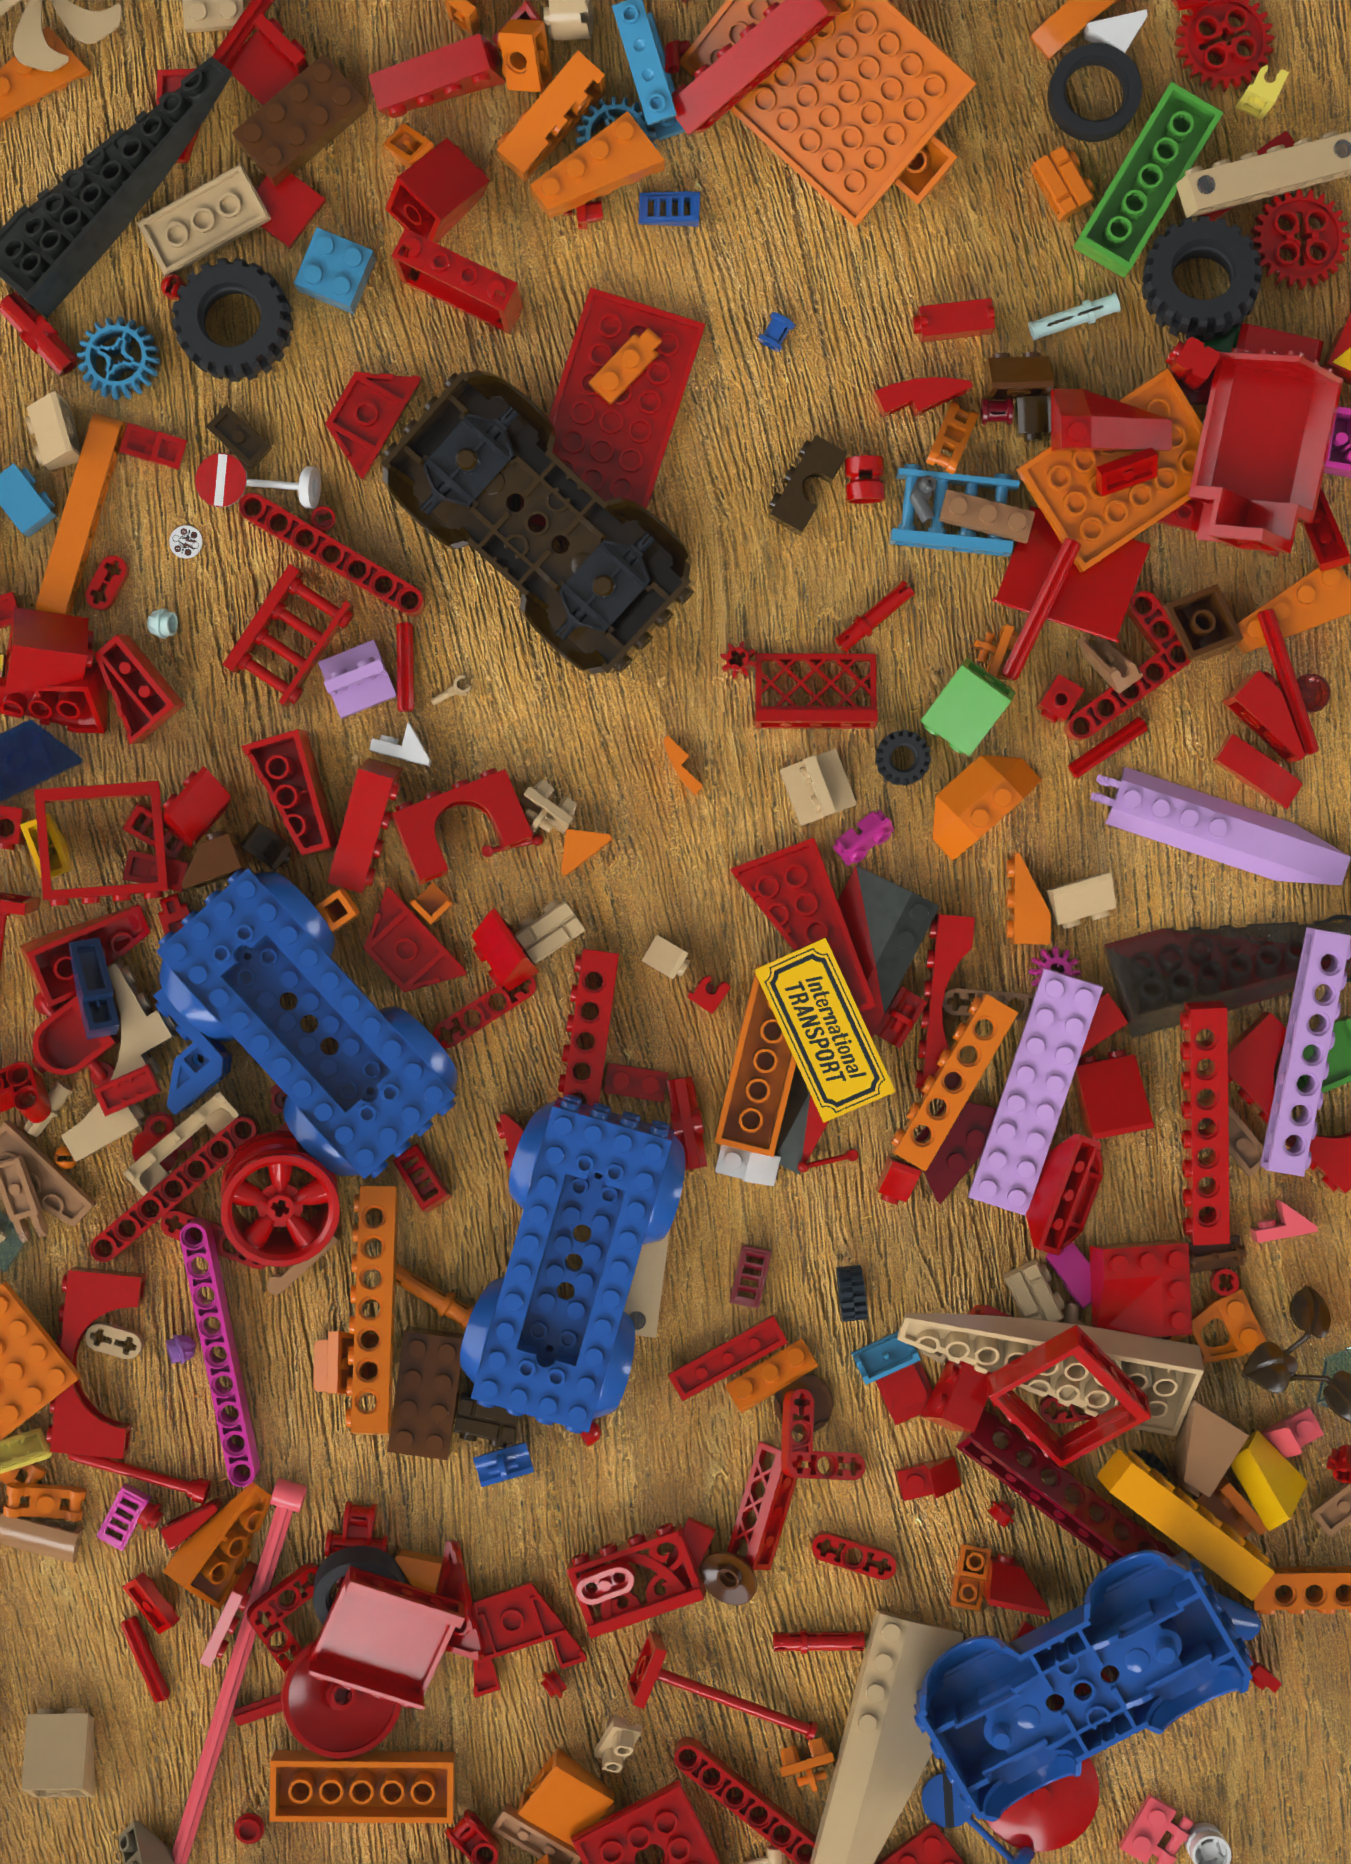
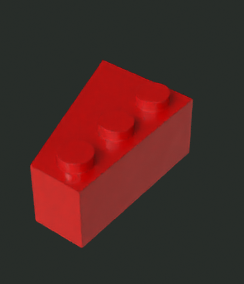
M116 634L94 654L107 688L111 690L117 705L118 716L122 718L130 744L142 743L186 705L128 634Z

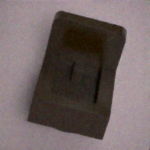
M256 821L240 843L244 850L264 862L273 871H276L279 866L285 865L291 855L292 846L259 821Z

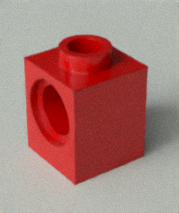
M0 805L1 849L15 850L16 844L25 845L26 839L20 824L28 822L29 809ZM11 820L14 823L15 829L7 837L2 831V826L5 821Z

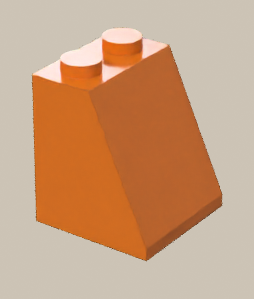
M557 1748L521 1794L518 1814L574 1847L571 1836L597 1823L601 1817L603 1819L607 1818L612 1813L616 1805L613 1803L615 1791L561 1749Z

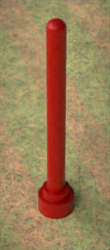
M68 1454V1458L73 1462L187 1493V1497L192 1498L193 1502L203 1505L207 1500L211 1487V1481L203 1478H198V1480L192 1479L190 1482L105 1457Z

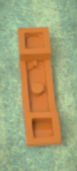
M1068 0L1030 36V39L1048 60H1051L1070 44L1077 34L1085 29L1087 23L1093 22L1114 3L1121 0Z

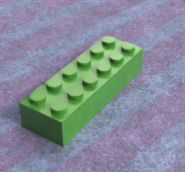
M1171 81L1073 248L1125 278L1178 191L1176 183L1185 176V171L1191 169L1224 112Z

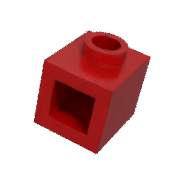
M1058 674L1053 678L1036 707L1041 710L1040 715L1044 719L1054 724L1056 721L1062 723L1066 721L1085 689Z

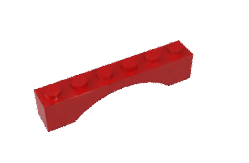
M936 914L935 920H932L929 926V938L934 939L933 949L927 950L926 968H931L930 980H925L923 987V998H928L927 1010L922 1011L920 1028H925L924 1040H919L917 1058H922L921 1070H916L915 1088H919V1094L922 1096L924 1092L921 1089L929 1075L934 1077L940 1068L937 1065L940 1055L945 1049L950 1051L942 1023V1005L945 990L953 971L960 960L972 948L975 917ZM956 1072L948 1073L944 1079V1084L949 1089L955 1088L960 1082V1077Z

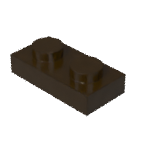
M227 405L206 426L211 433L251 470L272 449L266 441Z

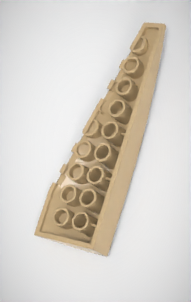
M905 1313L897 1338L901 1342L932 1354L935 1352L947 1355L948 1360L959 1364L960 1361L973 1365L976 1371L987 1374L988 1371L993 1373L1076 1324L989 1315ZM1078 1325L1148 1396L1151 1418L1132 1429L1177 1436L1204 1372L1200 1346ZM1073 1355L1017 1386L1042 1397L1046 1395L1053 1396L1058 1399V1403L1068 1407L1071 1404L1084 1409V1413L1096 1417L1098 1414L1101 1415L1120 1404Z

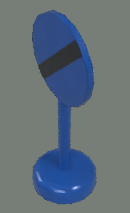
M946 1773L936 1774L928 1780L922 1792L921 1802L923 1810L930 1821L946 1828L958 1827L967 1822L1008 1861L1006 1864H1029L1035 1855L1032 1849L1025 1846L1012 1855L971 1816L973 1811L968 1812L961 1801V1790L957 1784L953 1786L950 1783Z

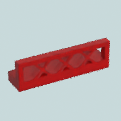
M759 1441L727 1549V1552L745 1560L753 1570H771L797 1478L788 1477L782 1471L781 1449L767 1442ZM767 1451L775 1455L772 1468L768 1470L764 1463ZM792 1461V1467H801L802 1461ZM763 1481L765 1493L762 1498L758 1499L755 1490L757 1483ZM754 1510L757 1520L755 1526L750 1528L747 1517L749 1512ZM746 1539L748 1545L746 1557L737 1554L740 1541Z

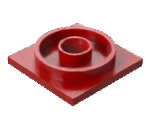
M679 1779L570 1837L583 1864H636V1853L647 1848L650 1844L658 1845L663 1849L664 1857L660 1864H721Z

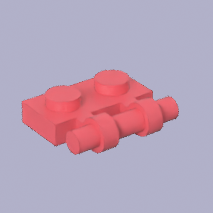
M1148 1794L1120 1841L1119 1847L1147 1864L1152 1854L1159 1858L1156 1864H1174L1177 1859V1851L1183 1842L1188 1841L1191 1835L1189 1831L1194 1821L1184 1815L1178 1825L1172 1821L1177 1813L1175 1808ZM1168 1831L1173 1835L1164 1848L1158 1843L1164 1833Z

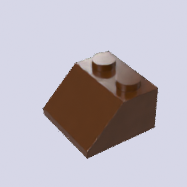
M1039 352L1023 353L1022 357H1010V353L992 354V358H988L985 362V398L988 400H1007V398L1016 399L1017 397L1048 396L1051 389L1054 388L1049 356L1041 357Z
M1217 584L1163 605L1189 660H1207L1230 651L1243 639Z
M223 830L207 835V841L199 844L181 883L183 889L195 890L228 878L239 869H242V871L250 869L243 848L240 846L238 835L230 834L228 831L224 832Z

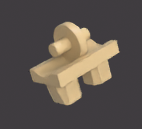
M544 780L538 782L533 788L529 786L523 794L524 796L520 803L528 808L525 817L533 822L530 826L533 833L538 827H541L548 833L554 827L564 834L574 819L572 816L577 803L564 796L556 806L548 800L554 788Z
M619 1716L611 1717L607 1721L605 1733L594 1749V1757L602 1759L603 1770L615 1773L621 1771L624 1760L627 1756L631 1755L634 1750V1744L642 1733V1725L635 1724L631 1726L626 1718Z

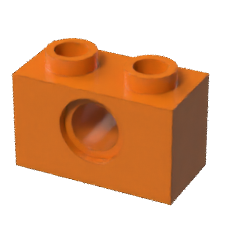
M510 19L498 32L497 39L498 47L502 51V73L506 78L508 90L542 92L553 79L544 21Z

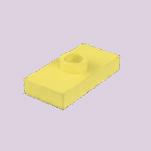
M41 1427L0 1441V1474L51 1458L52 1452H50L49 1444Z

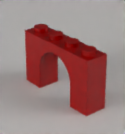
M496 768L489 769L480 774V779L472 782L464 779L453 784L452 790L444 793L436 790L423 797L424 801L414 805L412 801H408L395 807L396 812L392 813V822L419 885L448 873V867L437 843L434 829L439 817L453 807L470 806L483 812L490 820L503 852L532 840L533 833L506 769L497 771Z

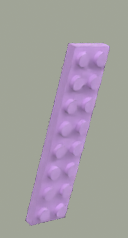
M1043 968L968 1193V1198L1026 1216L1103 990L1101 985Z

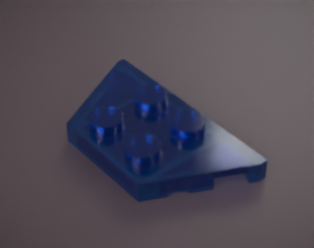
M31 719L1 733L0 803L85 763L84 759Z

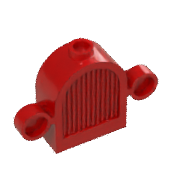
M39 992L34 998V1007L39 1013L47 1015L48 1018L38 1026L32 1042L35 1057L31 1061L38 1071L42 1074L48 1071L57 1075H69L80 1072L88 1067L90 1069V1078L94 1084L100 1086L111 1081L115 1067L109 1062H100L98 1059L121 1042L117 1035L87 1040L77 995L59 1009L60 1003L48 1007Z

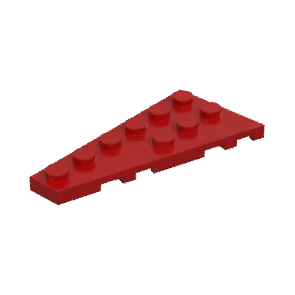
M814 838L729 869L794 951L826 938L860 1014L877 1008Z

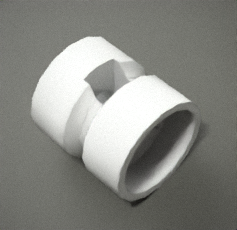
M1207 1822L1193 1825L1189 1831L1191 1835L1188 1841L1184 1842L1193 1863L1230 1864L1232 1858L1231 1849L1220 1830Z

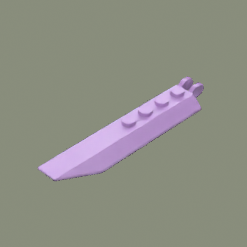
M1127 767L1123 768L1120 781L1103 775L1097 776L1096 781L1100 785L1117 789L1114 799L1101 793H1092L1090 797L1095 802L1111 807L1105 822L1107 825L1274 881L1342 885L1351 856L1295 823Z

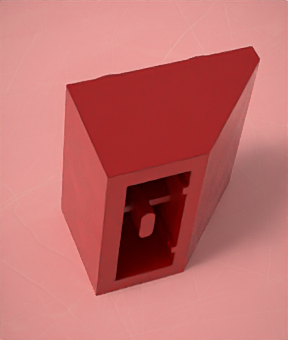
M204 766L198 773L192 771L183 782L185 788L179 795L173 793L163 805L165 809L163 813L164 828L191 849L197 845L231 805L232 797Z

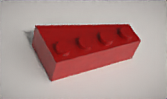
M480 33L368 75L378 110L391 118L401 117L407 111L427 107L434 103L507 83L502 73V62L498 48Z
M296 729L242 745V750L250 759L256 775L268 791L270 800L282 816L283 823L301 855H314L337 848L338 840L307 731Z
M367 758L358 768L327 883L359 893H363L367 886L373 885L377 869L373 868L376 857H381L385 841L381 839L384 829L388 830L393 812H390V809L399 793V780L403 768L372 758Z
M975 1305L968 1313L971 1315L1012 1317L989 1305ZM948 1360L920 1417L951 1431L975 1433L988 1399L986 1394V1376L991 1374V1372L988 1371L987 1374L976 1371L971 1364L960 1361L958 1364Z

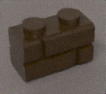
M463 1392L453 1432L460 1433L459 1438L468 1441H477V1437L489 1439V1444L496 1447L505 1448L507 1443L513 1444L519 1416L511 1415L506 1412L505 1408L494 1406L493 1408L477 1404V1400L471 1399L472 1394Z

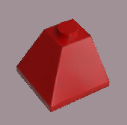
M998 1553L997 1557L991 1556L988 1577L983 1591L988 1604L1049 1617V1608L1019 1561H1015L1016 1557L1005 1553Z

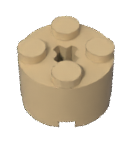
M548 0L549 7H544L545 26H548L549 39L575 40L592 38L593 1Z

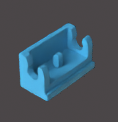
M899 1331L851 1352L865 1385L921 1360L914 1346L898 1340Z

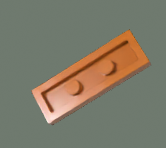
M801 1338L726 1384L725 1387L739 1411L744 1413L819 1365L805 1341Z

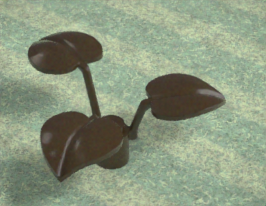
M1306 1285L1294 1294L1289 1308L1293 1323L1298 1329L1305 1331L1304 1335L1283 1351L1273 1342L1261 1343L1249 1356L1241 1376L1256 1383L1270 1393L1283 1392L1288 1387L1289 1382L1295 1380L1326 1382L1328 1385L1324 1388L1323 1395L1327 1405L1336 1415L1351 1423L1350 1373L1339 1371L1333 1375V1378L1295 1373L1298 1369V1364L1290 1353L1307 1341L1311 1334L1316 1338L1325 1337L1331 1325V1316L1326 1302L1317 1291Z

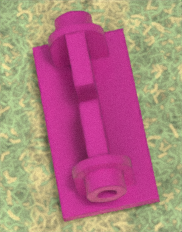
M880 809L877 812H870V814L857 823V826L862 831L860 835H857L850 828L835 840L836 844L832 848L841 856L847 867L864 859L867 851L876 844L880 845L887 841L891 836V832L894 831L890 819L886 818Z

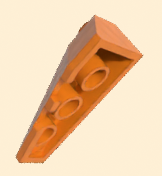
M254 1482L249 1484L180 1546L163 1572L180 1586L220 1610L241 1575L238 1573L243 1559L248 1558L252 1550L249 1547L253 1534L259 1531L262 1526L272 1495Z

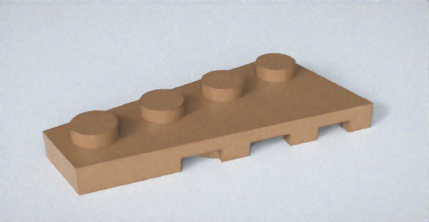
M10 1120L0 1127V1161L23 1154L41 1208L73 1227L76 1226L97 1203Z

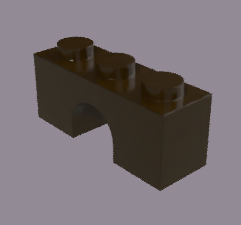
M815 435L812 442L809 440L805 441L798 454L802 460L797 468L790 467L783 480L787 486L782 494L775 493L768 506L772 510L769 517L771 520L799 536L803 533L817 505L804 497L802 493L803 483L810 478H820L831 484L847 456V452Z

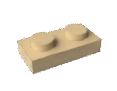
M182 0L184 30L186 33L231 30L245 10L244 0Z

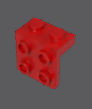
M260 13L253 20L257 32L241 47L227 68L232 72V76L263 106L309 65L304 56L307 52L302 45L295 39L290 42L283 35L285 30L273 17L268 20Z

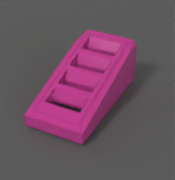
M125 1483L115 1498L96 1537L123 1551L138 1524L137 1520L141 1512L150 1502L152 1496ZM126 1498L127 1500L139 1505L138 1509L136 1510L135 1508L123 1503V1499ZM121 1508L134 1515L132 1520L118 1513V1509ZM113 1518L129 1525L127 1530L113 1523ZM108 1527L124 1535L122 1540L106 1533Z

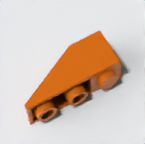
M1012 853L1011 859L1006 861V877H1011V890H1006V908H1011V920H1006L1005 924L1006 938H1010V944H1051V913L1021 854Z

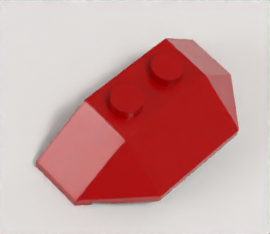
M1075 1133L1047 1153L1029 1209L1026 1212L1033 1248L1059 1256L1064 1251L1063 1249L1070 1245L1083 1231L1104 1175L1103 1160L1100 1152L1102 1149L1101 1142Z

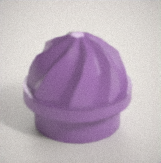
M175 1334L172 1339L165 1341L172 1364L177 1362L184 1364L185 1361L194 1356L196 1344L189 1336Z

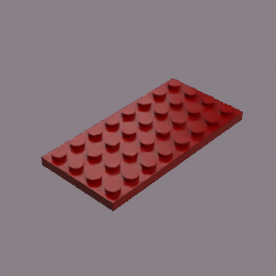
M590 287L549 415V420L556 431L553 452L606 501L622 497L632 500L647 509L706 324ZM650 328L662 340V343L655 349L658 356L617 400L610 405L589 386L588 382L635 333L641 336ZM522 499L519 511L524 507V499ZM537 514L530 519L529 524L545 528L546 520L542 515Z

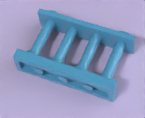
M626 0L612 5L647 125L655 123L654 128L659 141L686 132L674 117L677 116L671 94L676 89L672 75L665 72V54L652 12L646 13L643 0Z
M905 464L904 468H899L896 472V479L906 480L901 524L898 525V529L892 528L889 544L1009 557L1012 554L1013 541L988 534V538L976 537V532L963 527L961 531H958V535L946 534V529H943L944 522H940L938 519L948 484L966 486L965 494L976 497L978 487L996 489L995 502L1007 505L1008 491H1016L1020 480H1012L1013 476L1009 474H994V478L964 474L952 475L945 472L922 470V466L917 464ZM929 475L936 481L933 505L935 517L932 518V524L928 528V532L916 531V526L913 525L915 509L910 501V495L915 482L920 477Z

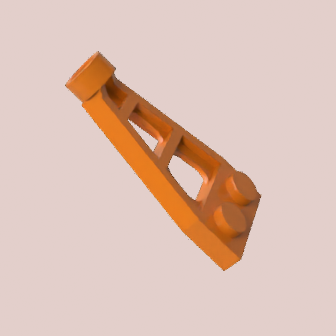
M1238 1288L1232 1295L1221 1296L1212 1300L1192 1317V1334L1190 1335L1193 1336L1196 1344L1200 1346L1203 1364L1241 1357L1253 1351L1261 1343L1267 1342L1241 1288ZM1213 1319H1221L1229 1335V1341L1220 1346H1206L1201 1337L1203 1327ZM1188 1335L1168 1336L1165 1340L1179 1342Z

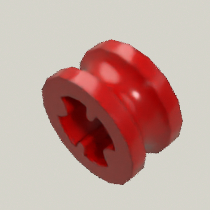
M1229 1268L1215 1269L1209 1279L1212 1289L1223 1296L1232 1295L1239 1287L1237 1274ZM1222 1274L1225 1277L1228 1274L1231 1276L1228 1280L1230 1286L1227 1289L1224 1286L1221 1289L1218 1287L1220 1284L1218 1277Z

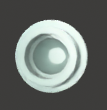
M166 608L155 610L148 617L147 628L150 633L158 636L160 639L174 636L178 628L177 616Z

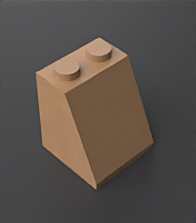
M1194 1397L1177 1435L1173 1470L1179 1476L1177 1481L1186 1490L1197 1497L1203 1493L1210 1498L1249 1435L1238 1425Z

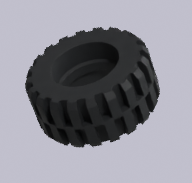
M1199 216V221L1195 222L1190 217L1183 219L1180 227L1172 224L1166 228L1164 236L1159 235L1154 241L1153 248L1149 250L1142 278L1143 299L1147 300L1146 308L1149 314H1156L1155 322L1161 328L1168 325L1170 327V334L1176 337L1179 332L1186 334L1185 340L1192 336L1194 338L1195 336H1202L1203 341L1213 340L1214 333H1218L1220 337H1223L1230 333L1232 326L1238 328L1244 322L1245 316L1249 315L1252 311L1261 285L1262 267L1259 265L1261 257L1258 250H1252L1254 241L1251 237L1246 235L1243 238L1241 236L1242 228L1236 224L1231 228L1226 225L1227 220L1219 217L1217 222L1209 221V216ZM1206 258L1215 261L1225 269L1230 278V286L1219 297L1209 300L1194 299L1179 290L1173 280V272L1179 264L1186 260Z
M227 258L217 259L216 265L211 266L209 262L201 265L202 271L196 275L192 271L186 277L189 283L186 287L180 285L177 291L179 300L173 302L172 311L175 314V318L172 319V323L180 346L198 368L205 373H211L213 377L221 380L225 377L229 378L231 382H240L241 377H247L248 380L257 378L256 373L262 370L266 374L273 369L271 364L275 360L280 362L284 357L283 349L285 346L289 347L292 339L289 335L290 330H293L292 310L285 293L269 272L266 273L261 266L255 263L247 264L244 259L235 258L234 262H229ZM242 294L249 296L257 303L261 312V322L254 336L238 346L226 347L215 343L209 337L205 327L206 317L210 308L216 301L227 295Z

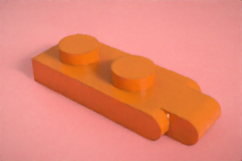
M650 328L641 336L635 333L588 382L589 386L607 403L612 405L658 356L655 349L662 343V340Z

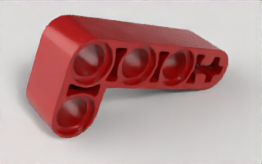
M24 1061L16 1062L1 1069L0 1113L16 1107L30 1122L40 1123L46 1120L51 1113V1103L42 1077L30 1064Z

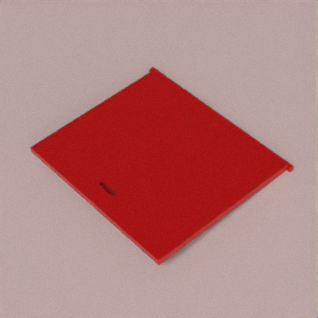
M1034 506L1029 508V511L1035 512L1028 542L1026 544L1016 543L998 594L992 598L993 602L1029 614L1062 546L1061 541L1041 509ZM1131 539L1084 572H1079L1073 562L1046 619L1119 643L1120 639L1117 637L1151 545Z

